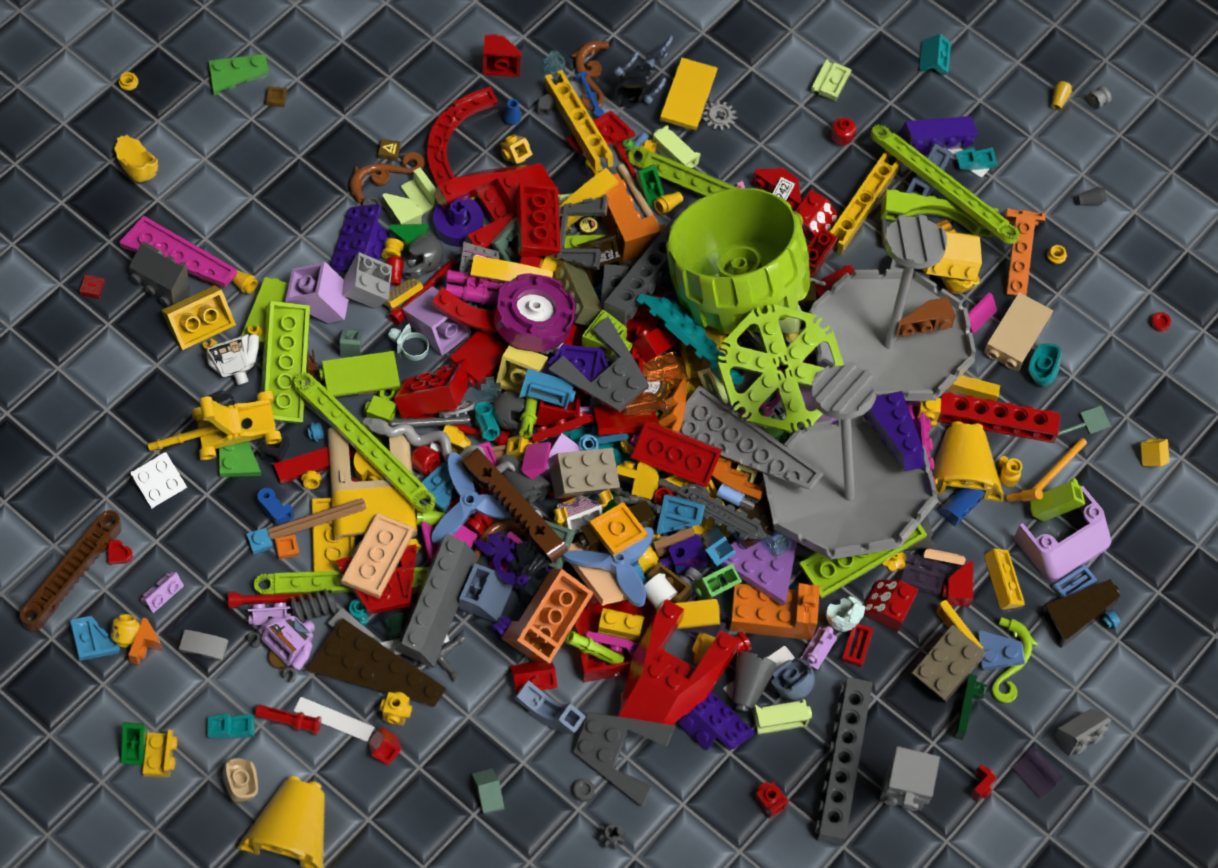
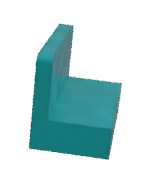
M942 34L922 41L919 68L922 72L935 68L941 75L948 73L951 43Z

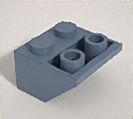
M475 563L459 598V609L497 623L513 586L501 580L500 575L495 570Z

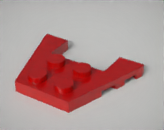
M416 544L406 547L400 559L401 567L395 568L380 599L351 588L368 614L410 606L417 554ZM353 557L336 560L337 567L343 576Z

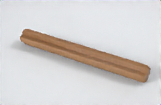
M363 498L271 527L268 529V535L273 540L363 511L367 508L366 502Z

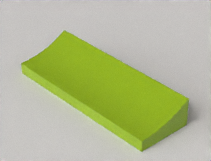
M270 301L266 306L261 392H273L274 401L271 405L274 420L277 423H303L304 398L295 390L294 378L298 373L306 372L310 305ZM301 380L299 385L305 387L306 380Z
M919 524L900 548L837 559H829L819 553H815L800 562L799 568L811 585L820 586L819 596L823 599L926 538L927 534L921 524Z

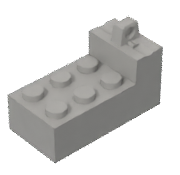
M897 746L884 775L879 800L884 801L885 804L890 806L900 805L902 808L910 811L921 810L924 803L929 804L933 797L940 757Z

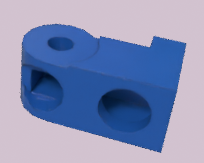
M263 488L258 492L259 507L275 526L286 523L294 518L292 506L289 503L283 506L276 498L274 490Z

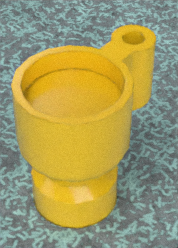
M1002 456L998 462V467L1002 469L999 480L1006 487H1014L1021 477L1022 463L1018 459L1012 458L1008 460V457Z

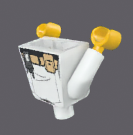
M258 324L256 331H254L251 325L248 326L250 336L246 334L221 343L210 338V345L204 341L203 347L207 349L208 365L223 377L234 375L237 385L248 382L245 371L252 368L256 362L259 336L263 332Z

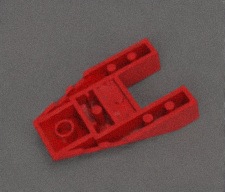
M542 163L481 170L455 177L438 185L434 196L443 211L450 208V203H453L455 199L465 201L473 196H477L492 223L468 234L464 242L494 250L491 242L514 217H517L516 191L519 183L556 186Z
M666 599L632 657L618 717L674 725L677 720L684 715L686 716L695 706L706 700L737 652L739 640L721 630L697 668L689 665L663 650L682 622L684 615L682 607Z

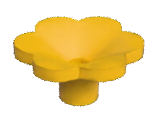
M900 552L883 562L882 565L891 572H895L897 569L902 570L905 567L906 555Z

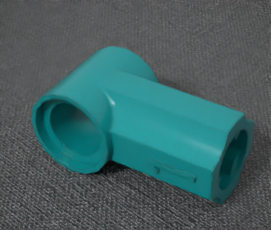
M489 402L477 403L475 405V425L479 427L483 438L487 439V441L495 440L500 435V430L493 415V406Z

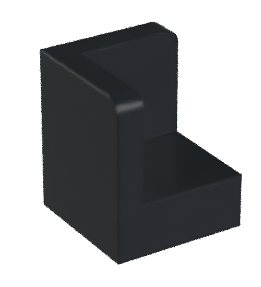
M284 436L283 440L277 444L269 445L263 443L260 450L261 459L274 464L283 461L290 446L289 437Z

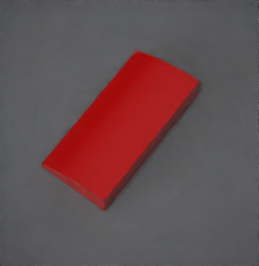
M520 182L516 191L519 256L559 254L561 252L558 187Z

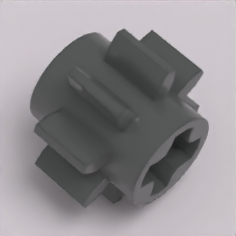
M610 821L607 828L601 827L603 835L599 836V841L605 842V849L609 846L616 850L618 844L624 845L625 840L621 837L626 836V831H621L620 823L614 825Z

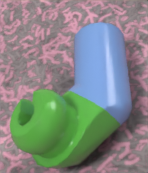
M641 133L636 141L625 139L623 141L625 151L629 152L633 147H640L642 142L649 139V136Z

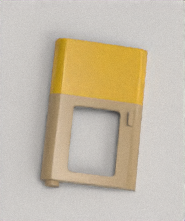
M363 425L369 432H373L367 426ZM334 427L329 428L328 448L332 507L360 498L365 500L367 507L363 511L333 520L334 540H339L343 536L365 535L377 513L414 527L415 532L412 537H415L417 535L415 507L387 480L353 482L350 472L349 442ZM404 434L394 438L389 437L390 452L412 473L410 442Z

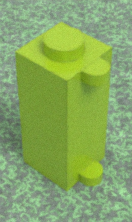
M1073 478L1065 484L1043 492L1042 499L1030 501V511L1033 517L1045 522L1085 505L1082 486L1078 485V481Z

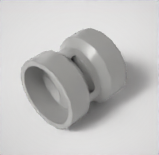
M689 567L685 571V575L681 577L684 583L691 585L689 596L695 592L692 584L704 578L693 567Z

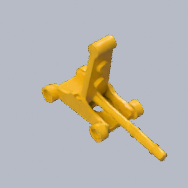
M260 392L257 394L258 401L237 403L228 407L213 401L212 397H202L199 399L201 407L194 408L191 411L193 420L198 422L199 429L182 434L179 433L178 435L161 440L158 439L148 443V448L150 451L163 449V447L200 437L202 449L199 450L200 459L211 460L216 457L215 449L265 437L266 444H277L282 441L281 433L276 431L271 405L274 401L273 392ZM251 419L252 426L249 429H243L241 426L243 420Z

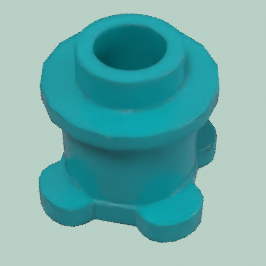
M355 599L349 607L350 615L365 626L368 624L370 614L367 613L359 599Z

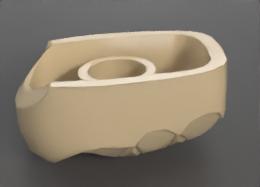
M241 758L229 759L223 768V780L228 794L234 802L243 803L251 801L258 793L257 773L253 762Z

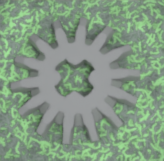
M717 101V105L710 103L711 108L705 107L708 112H703V115L707 116L704 118V121H710L707 124L708 126L715 124L713 129H716L718 125L721 130H723V125L729 129V124H735L732 120L737 119V116H732L736 113V110L731 111L733 106L727 107L726 102L723 105L720 104V101ZM717 113H719L720 115L724 114L722 120L720 118H715L717 116Z

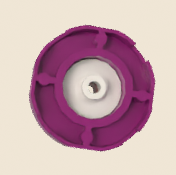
M533 273L517 275L516 279L510 282L506 281L499 290L495 303L494 325L498 333L508 343L518 349L536 352L555 349L565 342L570 334L575 315L576 304L571 293L568 295L561 288L562 284L551 277Z

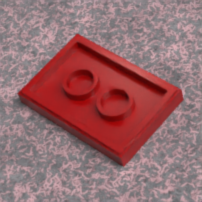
M654 403L628 405L620 413L608 406L593 407L599 435L640 433L646 419L659 424Z

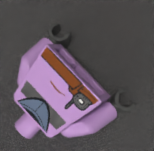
M296 616L271 618L258 629V633H250L248 641L251 642L257 638L252 646L253 648H258L263 640L288 666L292 664L291 668H287L283 672L284 678L288 673H293V677L289 680L292 683L296 680L295 672L303 667L310 656L312 632L315 630V626L310 620L302 623Z

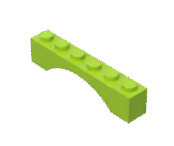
M887 190L882 198L881 219L896 221L901 215L911 217L932 214L947 217L958 222L973 235L990 238L994 235L950 199L944 200L934 196H921L916 193L899 192L898 190Z

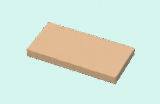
M377 513L342 577L341 584L380 599L415 532V528Z
M579 542L571 543L569 551H586L585 548L580 546ZM606 549L597 551L599 553H608ZM570 563L588 588L594 592V596L601 605L627 600L617 585L615 574L604 569L584 567Z

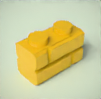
M603 608L598 633L639 643L644 617Z

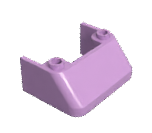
M1082 486L1085 505L1078 509L1082 512L1088 525L1058 543L1049 534L1040 535L1035 539L1022 523L1019 525L1013 538L1044 578L1050 582L1061 580L1105 552L1111 544V536L1104 511L1084 486Z

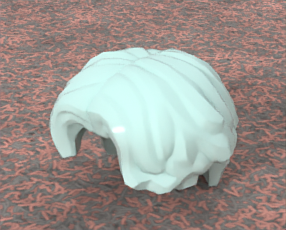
M849 596L848 599L842 598L841 603L838 605L830 604L827 608L826 618L832 628L846 632L852 630L860 622L866 608L862 606L859 600Z

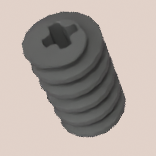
M324 589L322 596L318 591H315L314 598L310 593H307L306 600L302 595H299L298 602H296L294 597H291L294 616L298 617L301 622L304 621L305 615L310 620L313 613L317 618L320 617L321 611L325 615L329 614V609L333 613H337L333 590L329 594L327 589Z

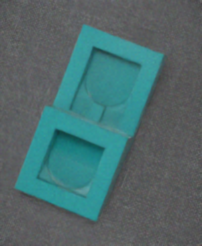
M993 147L979 151L970 148L956 152L961 170H981L997 167Z
M229 714L208 717L209 738L235 739L254 737L255 717L252 714L232 717Z

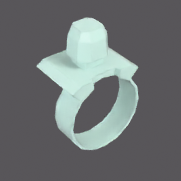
M410 324L406 325L403 332L396 328L390 330L388 337L392 341L397 342V353L402 352L408 360L418 361L428 354L429 343L427 338L421 333H411ZM419 338L425 341L427 349L424 353L413 356L406 353L402 345L405 340Z

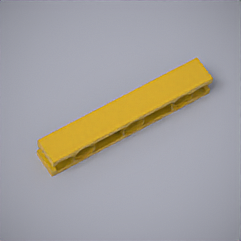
M562 70L557 71V85L552 82L551 79L553 77L551 74L546 75V90L554 99L556 107L594 171L599 172L602 170V166H600L601 157L607 162L608 168L613 167V153Z
M885 150L830 231L840 239L837 242L838 249L836 252L839 255H842L901 168L902 162L898 159L892 166L888 164L892 154Z

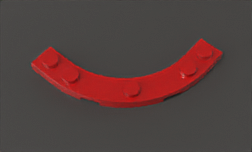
M491 87L458 99L453 103V106L445 112L443 111L434 123L428 139L427 159L429 170L436 186L455 178L448 163L447 146L457 126L471 115L498 105V100Z
M441 287L430 303L441 313L466 327L472 326L486 332H498L493 321V310L471 306L443 287Z

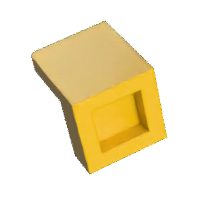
M1147 439L1141 442L1143 466L1161 467L1169 463L1168 439Z

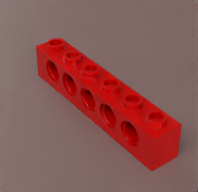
M944 392L940 397L941 408L937 420L940 423L951 425L953 422L959 421L963 424H981L984 431L1054 443L1058 436L1060 413H1055L1052 410L1044 411L1031 406L1022 407L1013 403L996 402L992 399L984 400L974 396L957 395L953 392Z

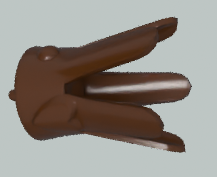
M313 349L312 356H309L307 352L306 372L307 374L310 373L315 379L314 376L319 373V367L315 362Z

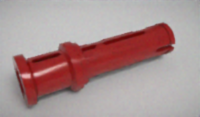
M258 704L255 713L256 718L290 725L296 731L305 730L313 732V735L316 736L319 733L322 717L320 716L315 718L305 715L304 712L296 714Z

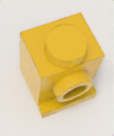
M941 398L919 401L917 418H920V413L923 412L930 419L931 426L936 427L940 414Z

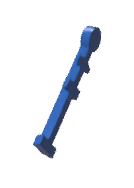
M586 71L575 75L576 80L581 78L588 93L585 95V98H590L592 102L589 107H594V116L599 118L604 114V110L598 107L601 103L596 102L594 98L597 94L596 92L592 93L585 78L588 76V73Z

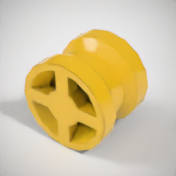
M386 239L384 243L385 248L381 254L385 260L391 256L401 257L400 252L403 251L404 244L398 239Z

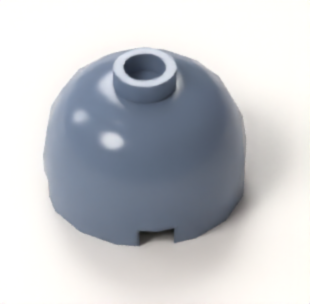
M797 658L798 661L793 663L791 660H788L779 665L775 670L772 684L782 697L789 700H798L811 692L815 685V675L807 660Z

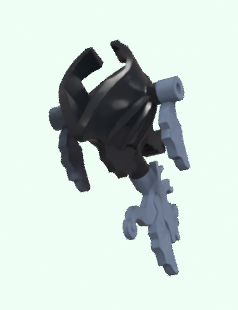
M671 35L664 43H660L652 51L651 56L648 55L647 61L643 62V68L637 65L633 70L624 72L637 59L639 52L636 51L622 67L618 66L614 69L613 72L620 78L615 89V98L617 99L620 93L636 97L634 100L625 98L622 102L624 106H636L641 100L649 105L653 101L652 96L661 90L666 81L665 77L647 94L649 89L648 78L653 72L654 61L656 59L662 60L667 56L668 53L665 52L663 54V52L672 42L673 37Z

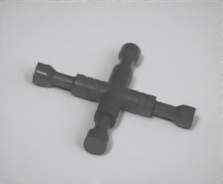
M622 488L614 491L615 495H621L615 497L614 501L616 504L623 502L626 504H638L646 500L654 512L661 513L662 506L656 504L653 498L647 499L632 495L631 492H625Z
M461 634L452 643H447L441 648L436 660L444 670L450 673L453 681L458 680L460 675L452 669L451 664L444 656L451 652L456 645L465 642V638ZM422 663L416 668L421 671L425 667L428 668L430 666Z

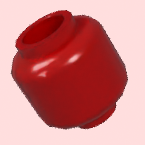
M846 117L836 119L831 128V139L838 145L850 144L855 137L856 125L854 121Z
M421 445L411 453L412 467L424 475H429L441 464L440 455L431 447Z

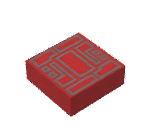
M85 275L79 291L80 295L99 299L105 279Z

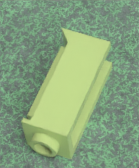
M668 125L663 129H658L653 134L656 150L662 156L691 168L699 164L700 153H695L677 135L668 130Z
M803 699L802 703L800 701L762 707V709L755 705L753 716L759 735L807 727L809 720L812 718L810 706H807L805 699Z

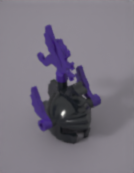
M500 532L487 535L489 538L486 540L490 543L479 539L476 540L479 550L483 551L485 555L489 554L491 556L495 554L493 557L495 571L500 575L501 580L505 581L506 584L514 585V588L520 591V604L522 606L529 604L552 569L549 566V560H546L545 556H541L540 553L535 554V550L528 552L526 545L529 544V541L519 543L516 546L514 545L515 542L508 545L510 537L508 538L505 535V541H502V538H499ZM510 548H517L516 551L519 562L517 561L515 556L510 552ZM503 558L512 567L510 573L501 570L500 561Z

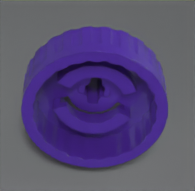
M470 198L465 201L455 199L453 203H450V208L444 211L438 204L433 214V230L435 235L447 245L462 247L468 234L483 227V211L478 203Z

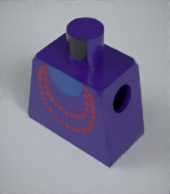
M699 534L668 548L669 556L659 560V562H662V565L668 567V570L674 568L677 575L685 574L689 567H693L696 570L708 567L706 551Z

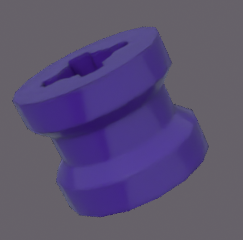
M502 615L497 623H493L490 626L492 633L497 639L504 642L501 638L512 621Z

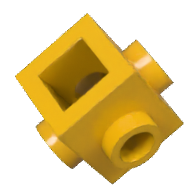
M515 134L505 138L506 141L500 144L502 156L509 162L518 164L533 155L525 137Z
M524 434L523 437L520 435L508 439L506 455H514L523 462L526 446L536 443H534L531 437L524 438Z
M389 692L387 699L383 698L380 711H383V721L404 726L406 718H410L412 711L409 697L401 692Z

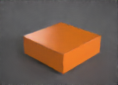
M295 534L275 538L279 560L299 556Z

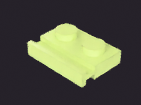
M826 59L811 91H817L820 95L836 101L851 73V69L837 63L832 64Z

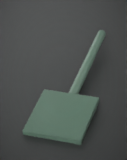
M1102 405L1081 412L1080 415L1084 422L1059 431L1058 436L1084 426L1087 427L1089 434H1093L1109 428L1111 425Z

